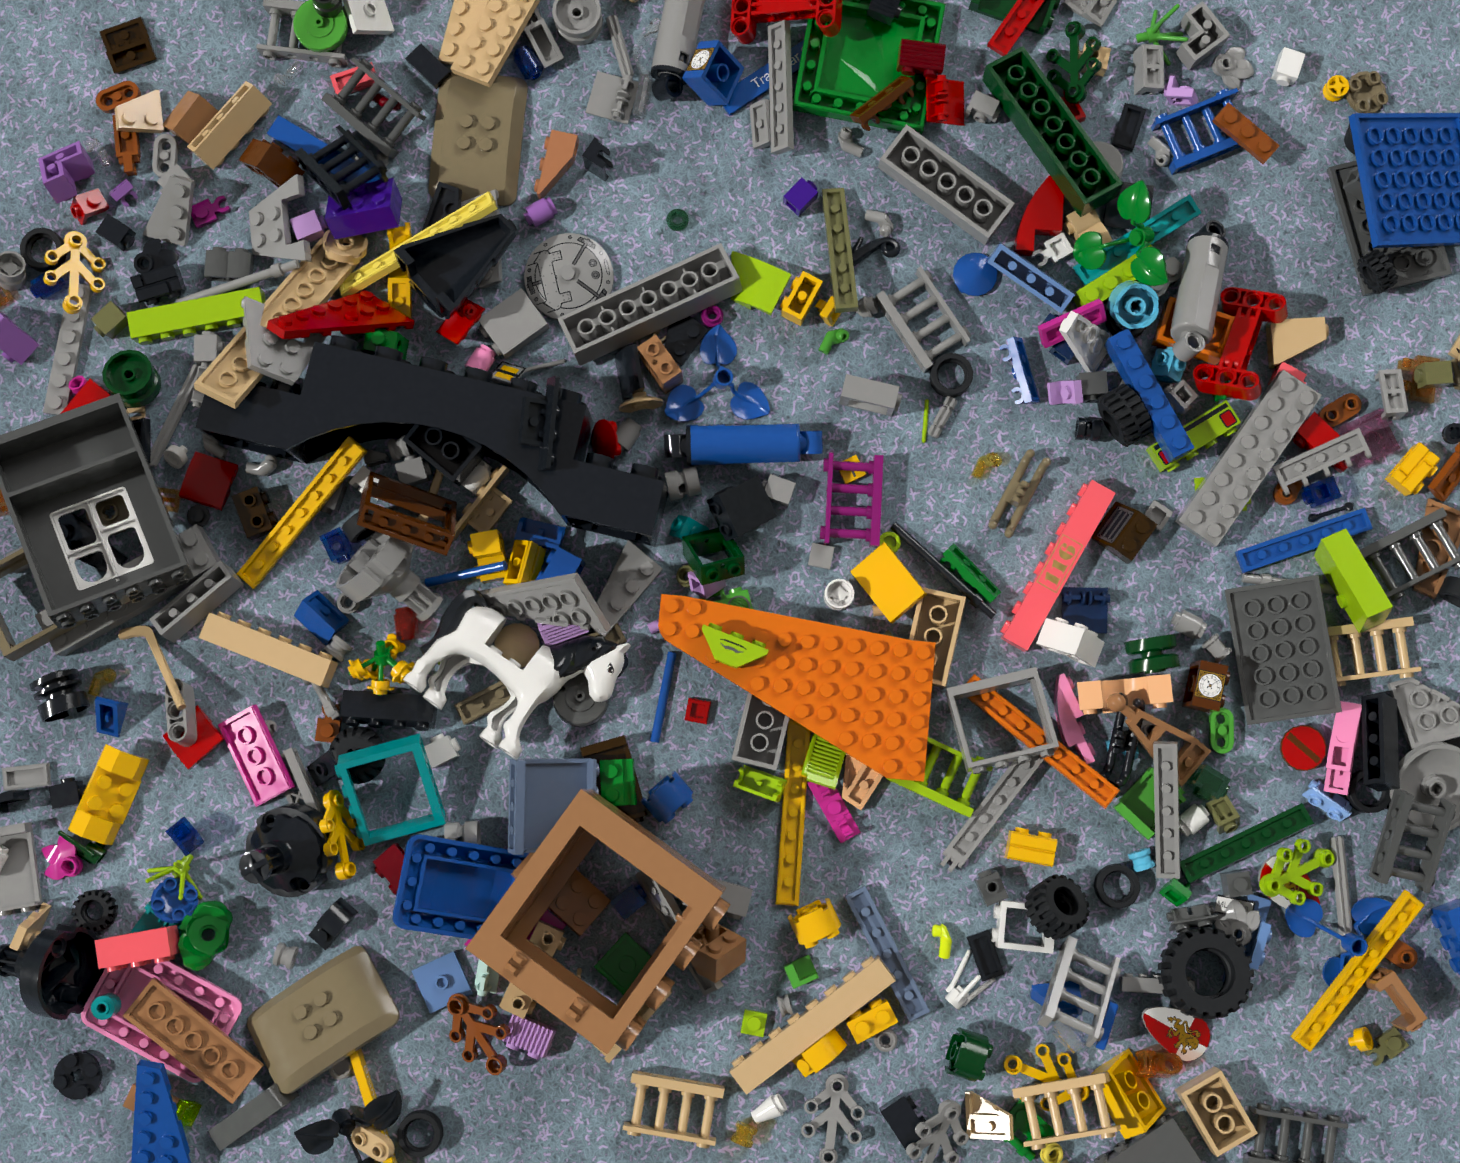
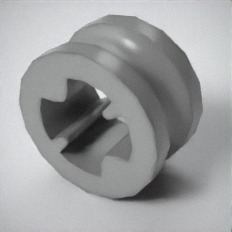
M788 994L784 998L778 996L777 1001L782 1018L787 1013L793 1015Z

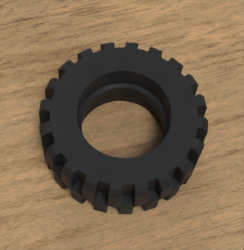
M1203 927L1182 932L1175 939H1171L1167 943V949H1164L1160 955L1163 958L1162 962L1158 963V970H1161V977H1158L1159 984H1163L1164 989L1162 992L1164 996L1169 997L1171 1000L1169 1003L1174 1008H1179L1181 1013L1198 1019L1223 1018L1228 1016L1229 1013L1240 1009L1239 1005L1245 1003L1249 998L1246 995L1247 992L1252 991L1253 984L1250 983V977H1254V970H1250L1251 957L1245 955L1244 951L1246 948L1243 944L1236 942L1237 938L1231 934H1225V931L1220 929ZM1199 951L1214 953L1224 966L1225 980L1223 986L1218 993L1211 996L1197 994L1192 990L1186 978L1187 962L1191 955Z

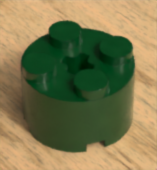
M959 1027L956 1029L959 1034L952 1035L945 1059L949 1060V1067L945 1066V1072L972 1082L982 1081L986 1073V1068L984 1067L986 1059L991 1057L993 1045L989 1044L987 1036Z

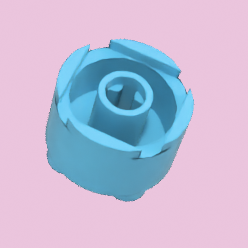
M1128 280L1114 288L1109 296L1107 307L1111 317L1117 323L1129 329H1139L1149 326L1156 319L1159 313V299L1151 287L1137 281ZM1133 301L1135 302V305H1136V308H1134V309H1133L1132 306H1131V303H1132Z

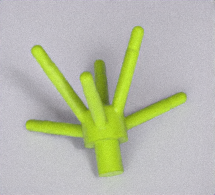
M186 853L182 860L174 862L173 866L147 869L148 873L157 874L145 880L146 883L172 873L175 876L174 878H180L179 900L183 899L185 879L197 890L198 899L201 900L203 898L188 874L191 869L189 864L194 858L190 853Z

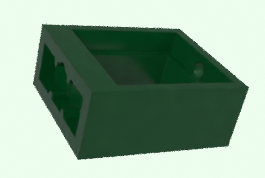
M719 527L682 537L683 555L702 586L745 575L743 553L734 539L725 541ZM723 550L728 557L727 559L702 564L699 556Z

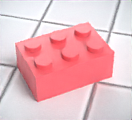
M178 925L95 940L98 968H107V972L128 968L129 963L131 968L150 964L152 963L151 959H154L155 963L175 959V954L180 953L178 947L180 939Z

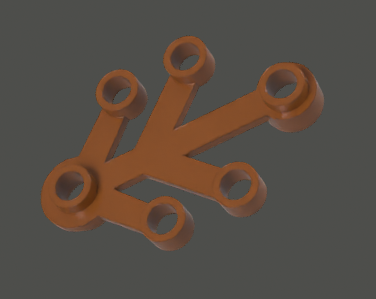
M462 993L453 994L447 1003L448 1011L453 1015L452 1030L449 1033L451 1041L458 1043L465 1038V1031L461 1028L463 1019L467 1025L465 1050L462 1052L464 1061L470 1063L478 1057V1051L475 1048L476 1039L488 1057L486 1062L487 1071L492 1075H499L506 1069L507 1060L503 1055L496 1053L484 1033L503 1040L509 1036L510 1028L506 1024L495 1026L477 1021L471 1015L473 1013L481 1015L485 1020H491L497 1015V1009L493 1004H488L484 1007L470 1003L468 998ZM455 1032L459 1034V1038L455 1036Z

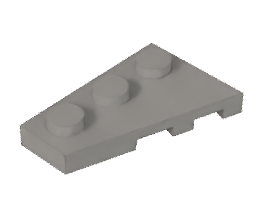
M174 174L169 177L142 234L143 236L181 246L187 245L195 180Z

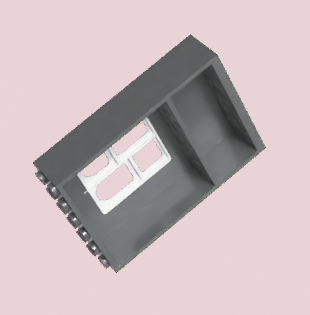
M119 393L0 435V489L48 617L59 629L71 628L77 624L76 622L84 619H95L99 616V613L107 610L110 612L116 611L123 604L139 602L145 598L144 596L152 593H163L170 586L184 585L190 581L189 579L194 578L129 412ZM118 495L122 496L129 511V517L112 525L103 526L95 507L96 504ZM85 509L97 539L92 544L76 550H70L58 520L63 515ZM128 528L136 529L144 550L143 560L133 568H125L117 563L108 541L110 535ZM98 551L102 552L107 563V571L104 577L96 582L83 580L78 574L75 561Z

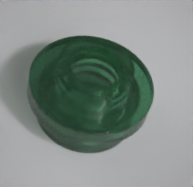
M674 209L668 213L666 221L671 230L682 231L687 227L689 218L684 210ZM675 217H680L682 222L676 224L673 220Z

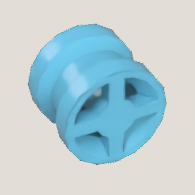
M1150 848L1140 849L1128 854L1129 859L1134 864L1132 867L1134 872L1156 866L1154 860L1150 857Z

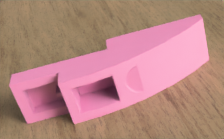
M1063 673L1056 677L1054 690L1055 716L1064 746L1068 748L1074 745L1080 759L1090 764L1095 761L1093 756L1096 754L1091 743H1087L1083 736L1086 732L1082 723L1076 721V718L1083 716V712L1079 709L1078 697L1076 698L1072 691L1074 684L1069 676L1066 677Z
M1340 701L1342 712L1335 715L1326 763L1327 771L1324 791L1349 795L1355 750H1357L1362 705Z

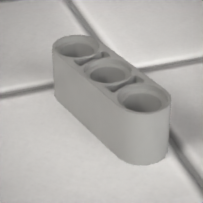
M174 678L178 688H181L180 693L186 708L183 709L182 714L179 716L181 710L177 709L167 685H165L167 733L170 740L184 747H189L197 740L194 689L181 679Z

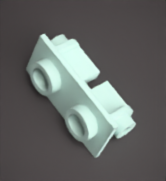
M480 959L478 961L474 988L478 991L477 994L479 996H486L488 992L496 994L500 974Z

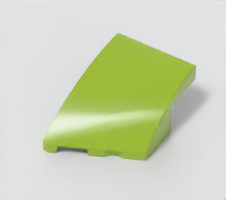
M732 251L731 263L740 278L743 291L732 296L731 300L750 310L754 307L771 316L791 278V274L756 258Z

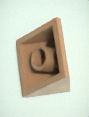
M188 90L164 121L163 126L184 142L190 144L219 111L202 96Z

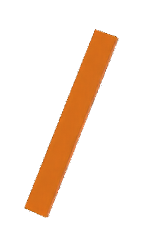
M973 674V676L968 680L967 683L979 681L982 679H980L977 675ZM997 691L967 697V699L1028 748L1047 744L1043 728ZM1058 741L1059 748L1057 751H1054V755L1042 759L1106 809L1120 790Z

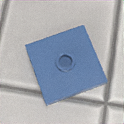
M455 951L412 970L430 1014L446 1007L449 998L455 993H462L466 997L473 994Z

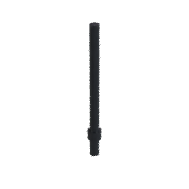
M895 522L890 527L892 531L970 600L969 603L975 609L979 608L990 619L997 614L984 601L985 598L982 595L976 594L902 526Z

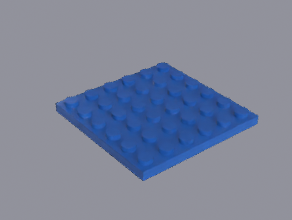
M1354 113L1349 116L1372 248L1460 245V113Z

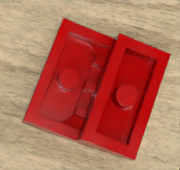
M195 451L182 482L179 497L222 511L230 495V487L237 475L238 465Z
M198 705L195 707L197 740L192 746L184 747L170 740L167 732L163 735L170 748L188 770H191L225 740Z

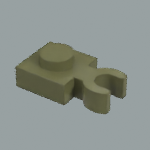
M1392 1026L1375 1039L1378 1044L1376 1048L1373 1047L1372 1050L1365 1051L1364 1053L1369 1056L1375 1052L1377 1059L1372 1064L1378 1066L1383 1062L1385 1055L1389 1059H1393L1405 1050L1409 1044L1397 1028Z

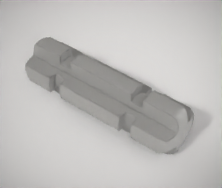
M951 396L946 397L943 403L944 406H941L933 421L934 424L928 430V435L936 439L942 432L941 428H944L952 413L951 410H954L957 404L955 398Z

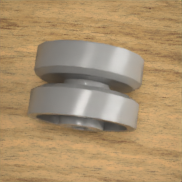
M599 0L554 1L552 14L556 30L565 42L571 45L582 46L591 43L599 36L603 25Z

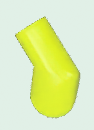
M934 924L932 926V936L940 937L938 956L942 959H949L952 939L948 929L943 924Z

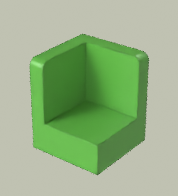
M809 955L783 965L793 989L819 978Z

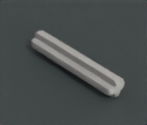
M616 15L608 16L606 22L622 78L626 74L633 77V69L618 17Z

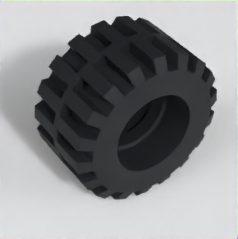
M1126 384L1119 385L1097 399L1098 410L1106 428L1121 445L1128 447L1152 432L1151 418L1144 403L1136 392Z
M1058 874L1049 876L1032 887L1026 895L1025 899L1027 902H1025V908L1028 910L1026 915L1030 917L1031 925H1035L1037 928L1036 931L1044 933L1046 938L1051 937L1053 940L1063 939L1083 927L1088 920L1087 916H1089L1090 911L1087 909L1089 907V902L1085 899L1087 896L1084 892L1082 893L1081 887L1078 884L1076 885L1073 879H1067L1065 875L1058 876Z

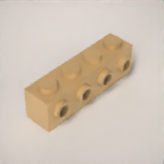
M245 81L187 148L210 168L219 167L224 162L225 156L238 147L239 140L253 130L256 121L268 113L272 103L254 85Z
M539 920L530 941L553 958L556 949L562 950L567 938L563 937L564 930ZM510 982L499 1008L524 1019L526 1014H532L537 1002L533 1001L531 997Z

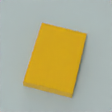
M885 542L850 571L892 624L927 595Z

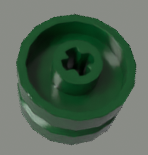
M135 350L120 351L111 356L104 365L102 371L103 382L113 395L120 394L126 407L138 408L146 406L159 394L161 377L143 353Z
M1175 634L1124 642L1127 655H1141V658L1128 662L1129 674H1151L1180 667L1178 654H1163V651L1174 649L1177 646Z

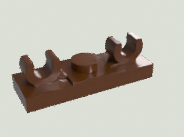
M902 75L851 113L852 121L860 123L864 130L870 131L871 129L868 125L870 119L875 124L880 123L879 118L875 115L876 113L888 110L895 100L899 104H905L903 100L905 92L908 97H914V92L910 89L914 85L912 78Z

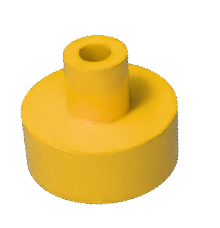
M1360 1027L1354 1029L1353 1037L1348 1038L1349 1045L1351 1047L1357 1046L1361 1052L1372 1050L1373 1039L1368 1028Z

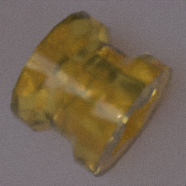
M737 1121L735 1124L736 1131L731 1135L730 1140L738 1145L752 1148V1139L754 1135H757L758 1129L742 1121Z

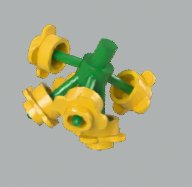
M390 633L385 641L380 640L376 642L373 658L365 659L363 663L359 658L354 661L350 659L348 660L350 666L347 668L349 675L354 679L358 678L363 681V678H371V685H368L367 689H372L373 694L381 696L387 694V690H394V687H390V680L384 679L383 671L385 666L390 665L392 667V681L401 684L404 683V677L412 671L415 663L411 662L408 664L405 660L395 661L397 654L403 652L406 646L397 639L394 633Z

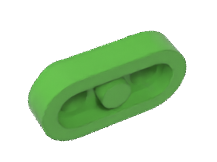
M1220 708L1219 712H1212L1209 715V746L1215 753H1228L1234 745V717L1230 710ZM1218 715H1222L1224 717V722L1222 724L1217 722ZM1218 738H1222L1224 740V745L1222 747L1217 745Z

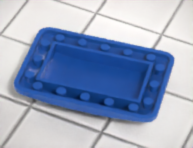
M422 834L411 836L406 845L393 910L394 924L406 930L473 939L515 881L511 873L529 853L513 855L508 853V849Z

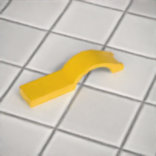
M405 222V226L387 229L390 250L412 237L410 222ZM399 267L389 273L388 303L412 319V286L409 283L410 279L407 276V271L403 272Z

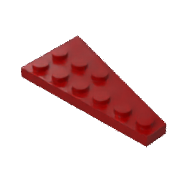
M364 290L268 320L267 329L282 339L309 337L310 333H321L323 336H331L332 331H341L340 333L343 335L374 332L375 328H385L387 331H393L396 329V326L413 329L415 321L390 306L388 302L374 296L372 292Z

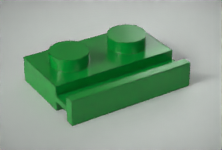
M634 758L600 760L601 796L614 806L636 805Z

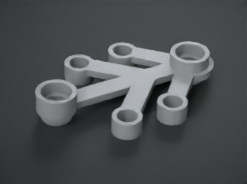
M839 1073L830 1075L825 1083L826 1088L814 1098L807 1099L804 1103L805 1111L808 1114H814L818 1110V1105L831 1097L830 1106L812 1121L806 1122L801 1126L802 1135L806 1138H811L814 1136L815 1130L828 1121L825 1147L819 1152L821 1163L837 1162L838 1155L834 1149L837 1121L847 1133L850 1143L858 1144L862 1139L861 1132L852 1126L840 1110V1098L849 1107L851 1117L854 1120L863 1119L865 1115L862 1106L857 1105L848 1093V1080ZM835 1082L842 1084L839 1090L833 1088ZM813 1102L816 1105L815 1109L808 1110L807 1104ZM860 1109L862 1114L856 1117L853 1115V1111ZM806 1126L812 1127L813 1130L810 1134L804 1132ZM853 1132L859 1134L857 1140H852L850 1138V1135ZM831 1153L833 1158L830 1161H826L824 1155Z
M945 1100L939 1105L937 1115L917 1124L915 1132L921 1139L907 1146V1155L911 1159L916 1160L922 1155V1150L929 1146L923 1161L917 1163H933L941 1145L944 1161L946 1163H958L959 1155L952 1149L946 1132L950 1125L953 1130V1140L959 1146L967 1143L969 1136L961 1128L958 1120L961 1114V1106L956 1101ZM939 1124L937 1130L931 1133V1128Z

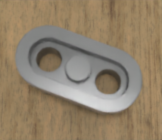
M161 134L154 141L152 169L161 178L178 161V143L169 134ZM166 144L171 145L168 150H164V146ZM165 165H168V166H169L168 171L163 172V171H162V168H163Z

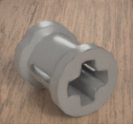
M1218 633L1212 635L1201 645L1203 649L1206 648L1213 655L1216 663L1223 660L1232 651L1230 647L1227 648L1218 638Z

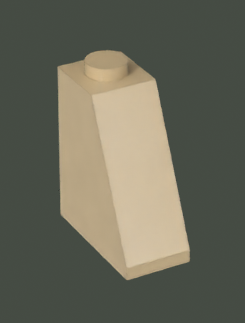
M1325 317L1286 319L1281 323L1267 322L1265 328L1269 368H1274L1280 363L1286 362L1325 341L1329 335V326L1325 324Z

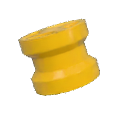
M1341 75L1332 76L1323 87L1324 97L1331 102L1341 100L1349 90L1348 80Z

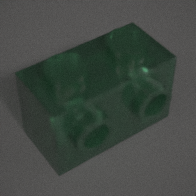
M1205 764L1200 765L1185 785L1193 789L1192 794L1199 799L1210 801V799L1223 798L1230 788L1228 784L1231 779Z

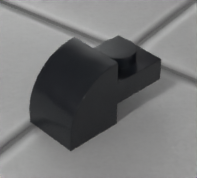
M340 897L316 922L317 925L308 936L324 950H327L356 916L358 911Z

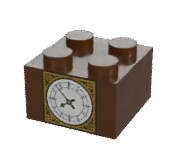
M1204 660L1191 662L1182 707L1206 713L1219 712L1220 708H1223L1225 704L1224 686L1228 685L1230 679V672H1227L1228 666Z

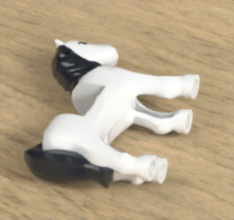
M474 589L465 590L458 594L449 604L441 617L433 639L420 647L423 656L416 661L412 671L406 674L403 679L410 687L422 693L426 688L428 673L440 662L439 669L428 680L430 687L423 695V698L433 706L442 710L447 701L445 692L448 682L457 671L471 664L485 666L507 687L511 697L504 705L490 712L487 716V727L479 736L495 749L500 748L517 760L523 751L519 737L526 720L537 705L554 696L568 680L580 673H584L588 680L589 695L594 701L604 702L612 696L617 678L622 675L628 666L626 652L631 646L629 643L617 645L601 636H584L563 642L558 646L548 647L543 645L535 653L524 670H521L522 666L512 658L508 661L502 656L503 652L491 645L502 630L507 619L499 612L491 609L479 591ZM474 604H478V605H479V606H477V607L472 608V606H473ZM503 729H504V733H505V738H504V739H502V734H501Z

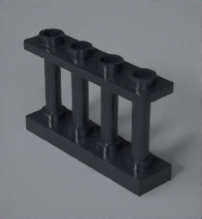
M338 125L336 130L340 137L314 154H308L303 148L298 149L294 153L302 169L343 210H346L352 206L348 199L350 192L375 176H378L384 183L389 180L386 176L388 170L381 160L377 161L370 149L366 150L359 139L355 140L350 130L345 131ZM345 145L348 148L325 164H318L320 160ZM356 155L359 158L333 175L331 173L329 175V171ZM367 166L369 170L347 184L339 185L340 181L362 167Z

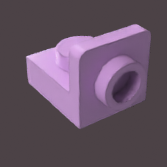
M1170 76L1169 82L1164 86V96L1169 104L1179 106L1197 104L1198 97L1195 90L1189 86H1180L1178 88L1179 84L1176 77Z
M1061 380L1047 383L1050 405L1083 403L1081 380Z

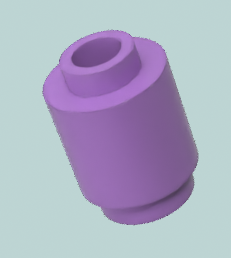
M548 197L546 199L541 198L525 207L526 212L523 215L529 226L533 224L536 228L554 218L553 215L558 212L552 200Z

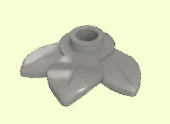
M1241 47L1229 48L1225 54L1216 56L1212 63L1213 72L1218 76H1222L1224 84L1230 89H1239L1240 79H1247L1254 74L1251 63L1244 60L1246 51Z
M1234 899L1228 904L1225 915L1215 914L1218 917L1214 924L1216 929L1223 930L1225 934H1231L1235 938H1237L1236 932L1241 930L1242 937L1237 938L1236 942L1245 946L1251 941L1252 933L1259 928L1261 921L1259 911L1255 910L1247 913L1245 907L1238 900Z

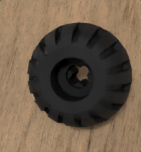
M355 726L340 732L332 741L329 750L334 748L332 753L337 763L338 756L384 742L373 730ZM386 758L348 768L353 784L366 783L378 776L384 767Z

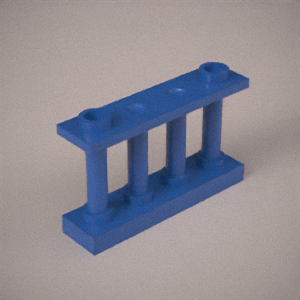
M1228 88L1216 93L1215 97L1170 115L1163 113L1155 118L1151 129L1152 131L1159 128L1162 129L1174 156L1173 161L1169 165L1172 175L1241 147L1231 137L1228 139L1226 136L1223 137L1220 128L1212 122L1215 117L1211 110V107L1221 103L1224 107L1228 102L1233 106L1231 99H1234L1239 92L1237 88L1230 91ZM1201 111L1215 140L1214 144L1208 147L1202 144L1190 117ZM1182 120L1193 144V153L1188 155L1182 153L1170 126L1171 123Z

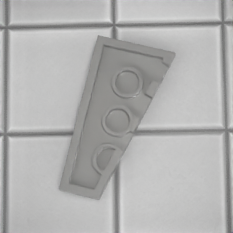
M629 540L597 601V605L611 628L607 633L600 632L599 628L592 629L604 638L663 570L661 566Z

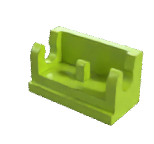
M746 765L739 768L740 774L738 779L734 780L733 787L774 802H780L787 780Z

